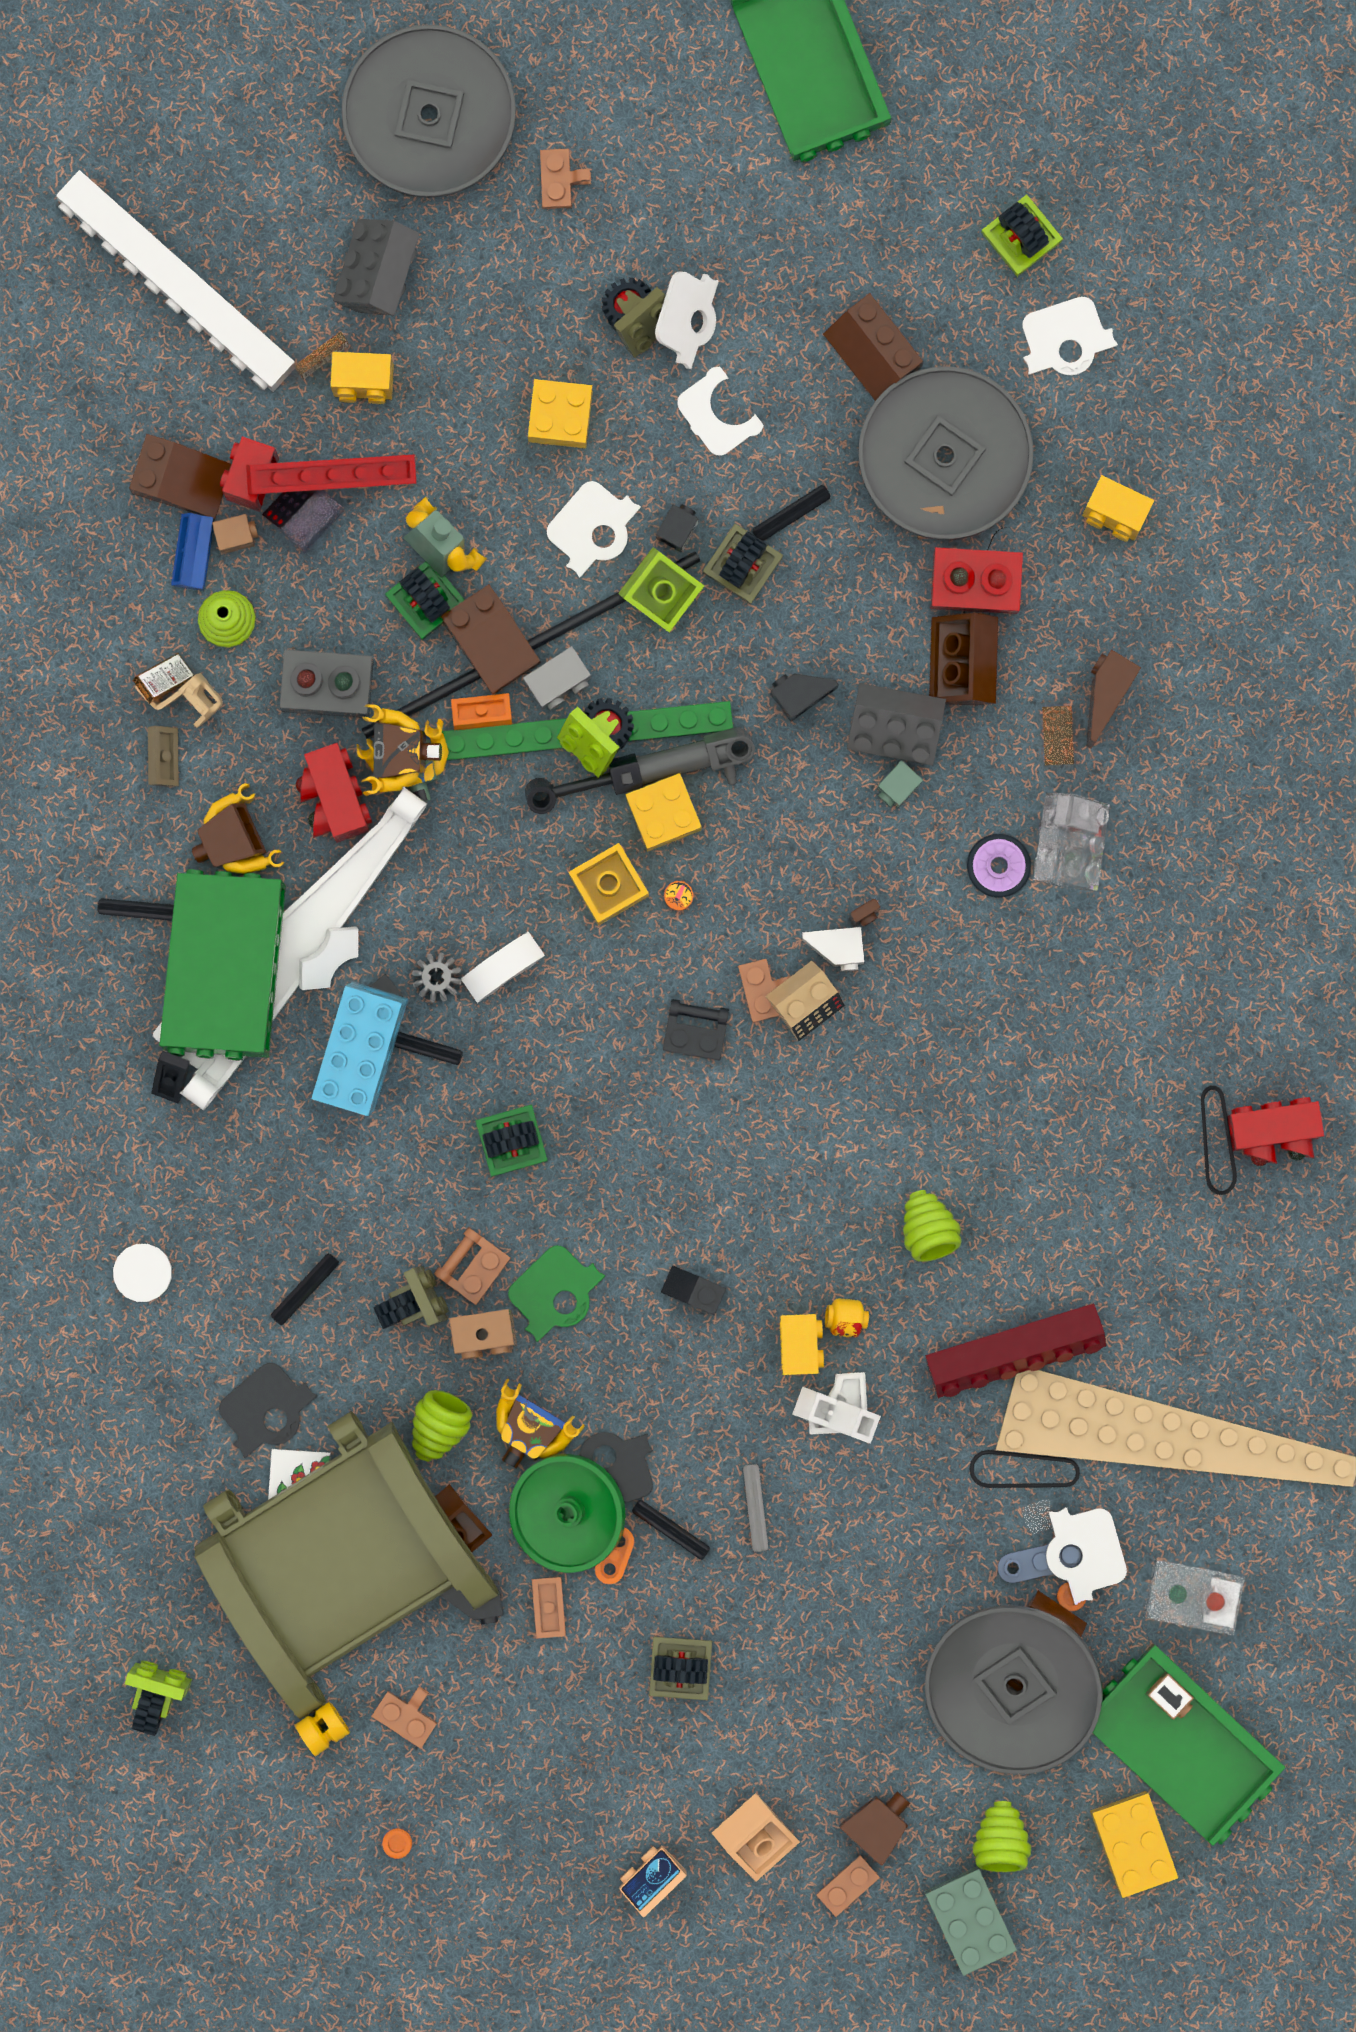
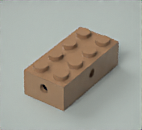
M509 1309L449 1318L454 1354L461 1355L462 1359L483 1357L482 1351L491 1350L493 1355L512 1353L511 1347L517 1346L513 1313Z

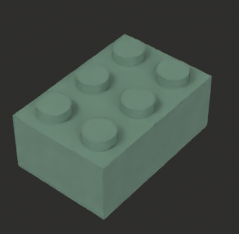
M977 1866L924 1891L963 1976L1017 1951Z

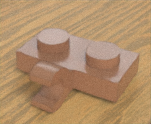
M569 149L540 150L542 208H572L571 185L591 184L590 169L570 171Z
M767 959L739 965L738 968L752 1022L778 1017L779 1014L765 996L791 976L772 981Z
M420 1686L408 1703L387 1691L371 1716L420 1749L437 1725L436 1721L418 1710L429 1693Z

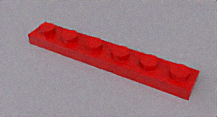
M415 454L246 465L248 494L416 484Z

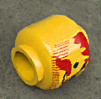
M837 1298L831 1305L826 1307L825 1328H829L830 1333L834 1336L858 1337L862 1328L867 1329L869 1312L864 1311L863 1304L859 1300Z

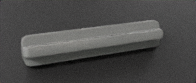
M757 1464L745 1465L743 1473L752 1549L754 1552L768 1550V1540L759 1466Z

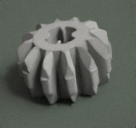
M431 953L427 954L430 964L426 965L422 960L417 962L424 970L423 972L413 970V976L422 978V980L415 981L413 986L414 988H419L425 985L419 993L422 998L431 991L430 1002H435L437 993H440L441 1000L445 1002L447 997L444 991L448 990L453 996L457 994L456 990L450 986L451 983L455 985L462 984L460 979L452 978V976L461 973V969L458 967L449 970L455 960L450 958L443 964V953H439L437 962H434ZM438 970L444 972L442 974L443 983L440 985L438 982H436V985L430 983L432 981L430 974L433 971H436V973H438Z

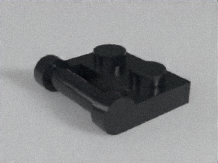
M671 999L663 1051L720 1061L729 1009L721 1007L720 1010L699 1007L682 1004L680 1000ZM678 1015L717 1021V1030L676 1023Z

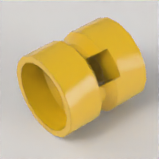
M330 1701L315 1711V1717L308 1715L295 1724L299 1735L314 1756L329 1748L331 1740L338 1742L350 1734L346 1723ZM324 1723H326L329 1728L325 1732L320 1726Z

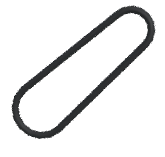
M1211 1085L1206 1087L1201 1094L1206 1182L1213 1193L1225 1195L1230 1193L1235 1187L1237 1171L1225 1097L1219 1087ZM1210 1090H1215L1220 1095L1233 1173L1232 1183L1224 1191L1215 1189L1211 1184L1209 1176L1205 1096Z
M995 1450L979 1452L971 1460L969 1467L970 1475L974 1482L985 1488L1070 1487L1078 1481L1080 1476L1079 1466L1072 1459ZM986 1454L1050 1460L1072 1464L1076 1470V1475L1069 1483L987 1484L981 1482L975 1476L974 1464L979 1457Z

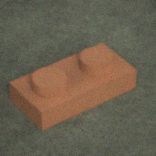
M562 1578L532 1579L536 1639L566 1636Z
M859 1855L816 1895L832 1914L837 1917L880 1877L865 1859Z

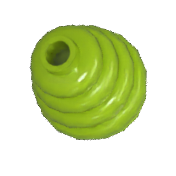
M222 590L215 592L204 600L199 609L198 625L200 632L207 641L218 647L230 648L242 644L250 637L255 627L256 616L253 605L245 596L236 591ZM221 608H226L229 611L225 618L218 616V611Z
M926 1190L912 1193L909 1196L910 1200L904 1206L906 1213L904 1215L905 1224L903 1227V1234L905 1235L904 1245L911 1252L912 1258L918 1262H927L943 1258L956 1251L961 1245V1228L959 1223L954 1220L953 1214L946 1209L942 1202L938 1201L936 1195L926 1193Z
M440 1390L428 1391L423 1399L419 1400L414 1410L416 1415L412 1420L414 1428L412 1429L413 1440L411 1444L416 1451L415 1455L423 1461L430 1462L432 1459L442 1458L444 1453L449 1452L454 1445H457L469 1431L472 1418L470 1407L460 1398Z
M994 1802V1807H990L985 1811L986 1818L981 1821V1829L976 1832L977 1841L973 1843V1855L976 1857V1866L982 1870L1017 1872L1024 1870L1028 1866L1027 1858L1031 1855L1028 1833L1023 1830L1024 1822L1019 1819V1810L1011 1807V1802Z

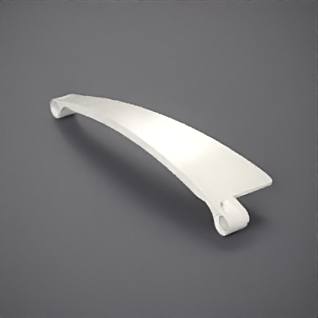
M403 787L396 800L388 807L381 821L283 913L273 1021L299 987V959L312 955L321 947L325 940L327 929L342 928L426 808L427 803L405 787ZM162 1022L153 1033V1037L158 1042H160ZM185 1052V1056L182 1058L189 1060L190 1064L198 1070L180 1094L202 1110H205L243 1060L225 1059V1055L214 1054L212 1059L196 1057V1053Z

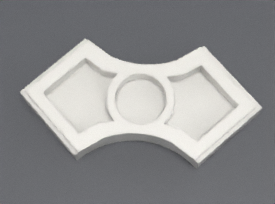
M357 927L327 929L325 940L321 947L312 955L299 959L300 989L330 988L331 979L337 968L345 961L358 957Z

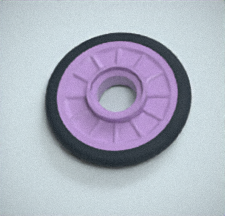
M992 834L982 838L973 846L967 860V871L972 884L983 894L996 898L1008 897L1021 890L1028 881L1031 872V859L1025 846L1016 838L1006 834ZM1003 858L1007 862V870L1002 874L993 872L991 869L993 859Z

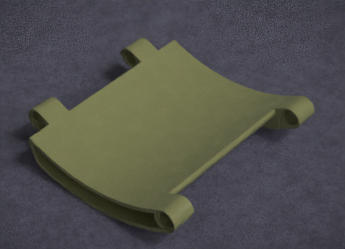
M352 1411L326 1426L340 1446L338 1448L341 1453L340 1455L245 1514L239 1500L230 1489L225 1490L203 1505L204 1511L218 1532L195 1546V1559L229 1621L263 1673L299 1719L304 1718L326 1704L322 1691L311 1678L312 1675L452 1587L456 1591L460 1590L472 1605L473 1610L499 1595L496 1585L465 1544L433 1495L408 1452L394 1423L390 1422L368 1436L362 1423Z

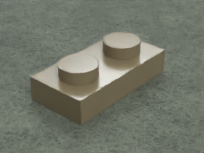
M148 727L149 785L179 786L178 728Z

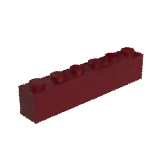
M1093 1303L925 1355L937 1397L940 1398L943 1396L953 1397L969 1388H982L995 1380H1008L1015 1377L1018 1373L1028 1370L1037 1371L1047 1364L1066 1362L1071 1360L1073 1356L1083 1353L1092 1354L1107 1345L1105 1332Z

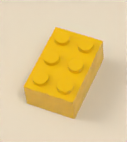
M1144 1791L1090 1810L1117 1889L1122 1898L1178 1879L1148 1792Z

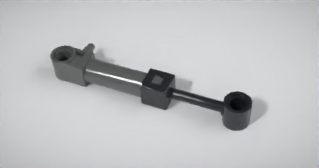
M734 727L704 735V740L638 757L634 753L614 758L608 767L609 773L602 774L599 778L593 776L554 787L547 779L535 778L526 785L525 797L531 811L537 814H546L554 808L557 801L556 798L609 784H613L615 794L619 795L644 787L643 784L662 780L678 773L685 774L711 767L712 771L723 768L728 784L735 785L737 783L735 765L749 761L754 755L755 746L747 730L741 727ZM736 741L746 742L745 746L740 750L731 748ZM540 791L546 792L548 794L547 797L541 801L535 800L533 798V796Z

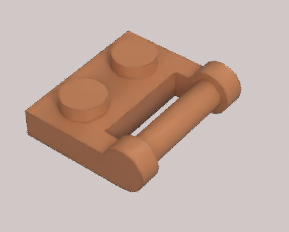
M468 1227L463 1233L465 1235L463 1240L443 1267H438L434 1275L477 1305L511 1258ZM473 1244H478L482 1248L457 1281L451 1274Z

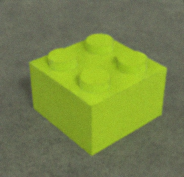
M652 547L618 594L670 633L704 585Z

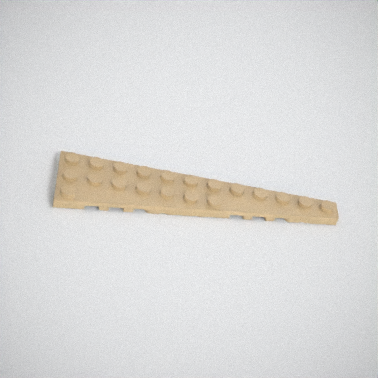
M1028 1370L1015 1376L995 1449L999 1451L1353 1487L1356 1477V1457L1040 1370Z

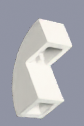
M527 932L480 963L462 977L461 980L478 1003L496 992L507 981L531 968L545 955L530 933Z
M802 1387L792 1413L795 1416L870 1444L881 1417L805 1387Z

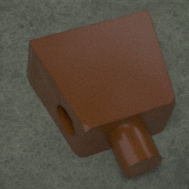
M898 1791L886 1804L875 1796L844 1820L839 1827L882 1866L908 1826L899 1816L909 1806L910 1802Z

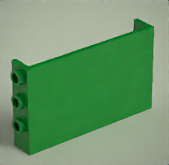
M845 0L730 1L793 162L799 159L801 163L813 160L817 157V152L825 149L828 152L837 151L844 147L843 142L854 139L855 142L863 141L871 136L870 132L890 125L891 116Z
M188 869L186 873H177L159 1046L164 1051L181 1057L185 1056V1052L196 1053V1057L206 1059L214 1058V1054L225 1055V1059L236 1061L243 1060V1056L269 1058L286 885L281 879H265L255 873H245L244 877H234L232 873L225 871H216L215 875H204L203 871Z
M1152 1644L1138 1660L1132 1658L1122 1668L1121 1671L1125 1674L1118 1682L1113 1679L1104 1687L1103 1694L1105 1696L1102 1698L1100 1716L1093 1734L1212 1846L1217 1842L1221 1845L1231 1835L1230 1827L1237 1820L1241 1823L1252 1812L1250 1806L1257 1798L1262 1801L1271 1792L1272 1787L1270 1784L1286 1767L1156 1645ZM1165 1672L1194 1698L1190 1702L1193 1707L1181 1719L1177 1716L1173 1720L1145 1694Z

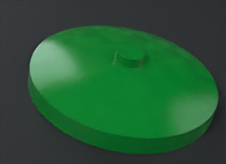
M553 1455L532 1465L517 1481L509 1505L511 1528L520 1547L535 1562L557 1572H580L596 1566L614 1551L624 1531L625 1505L618 1485L603 1467L579 1455Z

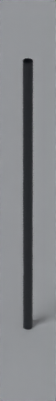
M694 551L674 563L685 570L699 563L700 559ZM617 592L527 641L532 649L535 650L626 600ZM473 669L395 711L411 716L479 680L480 676ZM375 722L362 728L366 739L374 735Z

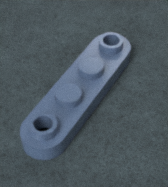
M1049 1544L1008 1553L1001 1557L997 1565L1000 1577L1006 1582L1016 1583L1053 1574L1046 1561V1551ZM1073 1544L1064 1546L1059 1553L1060 1562L1068 1568L1078 1566L1082 1560L1080 1548ZM1012 1562L1018 1565V1571L1014 1574H1010L1007 1570L1008 1564Z

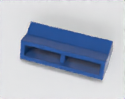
M193 513L181 514L172 586L204 591L213 534L212 522L215 521L213 517Z

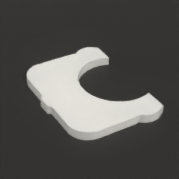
M713 367L707 372L706 377H703L679 396L678 408L691 425L690 429L695 435L700 437L708 450L714 455L722 456L750 436L758 435L764 425L756 414L749 421L740 425L723 423L714 415L710 404L712 392L720 382L729 378L721 367Z

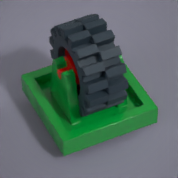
M426 561L385 593V596L421 640L443 624L441 615L464 601V598L445 575L441 577Z
M532 1104L475 1120L491 1177L548 1161Z

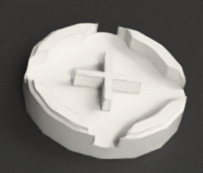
M135 1244L126 1248L117 1257L113 1267V1278L118 1290L126 1298L136 1302H150L160 1297L168 1289L172 1279V1266L168 1257L159 1248L150 1244Z

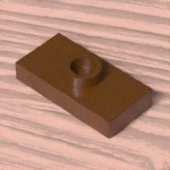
M876 898L869 900L850 913L849 920L853 927L859 924L865 927L878 918L876 914L880 911L881 907Z

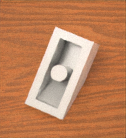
M861 927L802 932V941L834 967L841 966V971L858 970V965L864 964Z

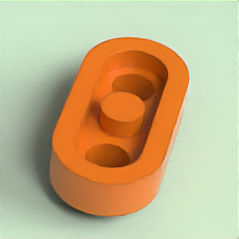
M625 1527L622 1534L625 1538L624 1546H616L606 1559L595 1566L597 1578L605 1584L617 1583L623 1577L634 1546V1536ZM608 1563L615 1566L616 1570L612 1575L604 1572V1566Z

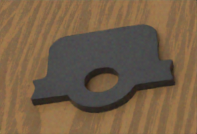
M266 1363L221 1401L219 1412L222 1418L238 1435V1440L233 1445L239 1448L244 1458H246L264 1442L278 1445L289 1441L299 1428V1412L314 1400L317 1395L309 1390L306 1382L301 1386L295 1385L279 1365ZM277 1408L285 1413L287 1423L281 1431L272 1432L265 1427L264 1416L270 1409Z
M600 1432L586 1440L579 1456L594 1461L593 1453L595 1449L601 1445L611 1446L615 1450V1463L611 1467L604 1469L618 1485L624 1503L645 1497L651 1492L653 1482L645 1459V1455L653 1451L648 1444V1434L623 1441L613 1433Z

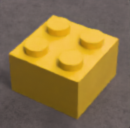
M332 352L331 389L334 397H339V401L345 403H354L356 398H368V403L385 404L386 399L392 400L394 364L391 354Z
M534 379L528 441L531 443L586 448L593 394L592 385Z
M1101 475L1082 516L1087 518L1086 523L1095 528L1102 529L1105 526L1113 530L1112 535L1122 541L1128 542L1129 538L1135 541L1154 500Z
M680 773L625 794L647 852L702 830Z
M620 843L568 872L598 926L649 897L647 889Z
M816 1314L779 1316L782 1375L819 1374L818 1368H824L823 1350H818L817 1338H823L822 1320H816Z

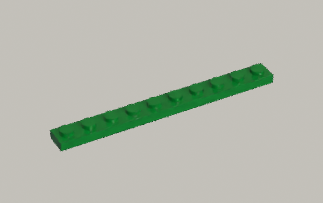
M730 701L630 711L627 713V716L632 714L633 720L631 723L634 724V729L627 742L709 734L733 728ZM567 718L442 731L449 751L447 761L564 749L557 736Z

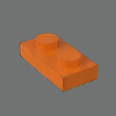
M509 693L451 699L454 731L512 724Z

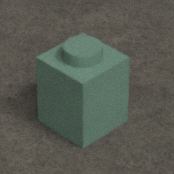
M901 760L878 785L877 789L881 792L878 797L890 808L893 804L899 808L922 784L923 779Z

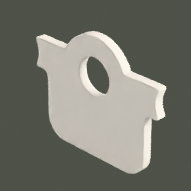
M679 271L670 280L656 325L655 335L660 344L677 353L676 363H682L686 369H691L698 346L706 344L711 339L715 330L716 314L712 301L719 281L711 279L708 274H703L701 280L687 272ZM699 310L703 316V325L700 331L696 333L692 329L691 318L694 312Z
M1077 297L1029 313L1024 318L1022 324L1031 352L1028 356L1023 357L1028 365L1029 375L1049 368H1053L1064 375L1080 374L1091 365L1095 353L1118 345L1113 338V329L1105 330L1102 328L1095 305L1087 297ZM1072 340L1081 346L1082 355L1079 360L1069 363L1060 357L1059 348L1063 342Z
M590 481L581 486L547 527V536L554 545L569 556L570 561L566 567L574 570L580 578L595 560H611L622 553L628 539L625 525L641 506L634 504L628 495L623 500H618L602 485ZM601 525L609 526L615 533L614 542L606 548L598 547L592 540L593 531Z
M1065 1507L1059 1512H1049L1055 1537L1047 1547L1046 1561L1054 1575L1068 1581L1075 1605L1084 1600H1093V1590L1117 1584L1125 1578L1127 1573L1126 1564L1112 1516L1108 1511L1098 1508L1070 1515ZM1069 1544L1078 1546L1082 1552V1560L1074 1568L1065 1567L1059 1559L1061 1549Z

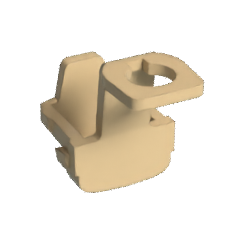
M201 673L194 675L179 691L163 702L156 696L153 697L143 682L135 686V689L157 710L169 706L184 695L202 715L194 723L196 728L203 725L223 704L222 698ZM204 689L217 701L215 704L205 695Z

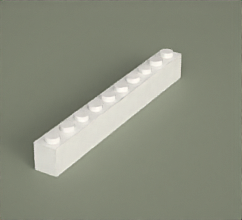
M80 170L56 195L61 203L58 208L69 218L75 215L82 221L79 226L90 237L96 234L104 241L101 246L114 257L116 254H119L125 260L123 266L134 276L139 272L147 280L144 284L154 294L157 295L159 292L164 294L168 298L165 303L174 312L179 314L180 311H183L189 317L187 323L198 333L204 330L210 335L211 338L208 341L218 351L222 352L224 349L233 356L230 361L241 371L247 368L254 375L251 378L252 381L262 390L268 387L274 392L297 367L293 359Z

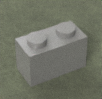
M571 646L523 677V681L541 709L544 710L548 707L551 711L565 702L563 697L573 691L576 695L589 687L587 681L591 679V674Z

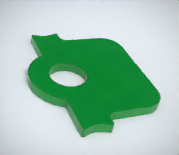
M558 1245L552 1246L510 1286L508 1296L510 1301L529 1320V1325L525 1330L533 1334L536 1342H538L555 1325L569 1327L583 1320L589 1309L588 1293L605 1275L595 1268L594 1263L584 1267L566 1248ZM561 1291H569L576 1297V1308L569 1314H561L554 1308V1297Z

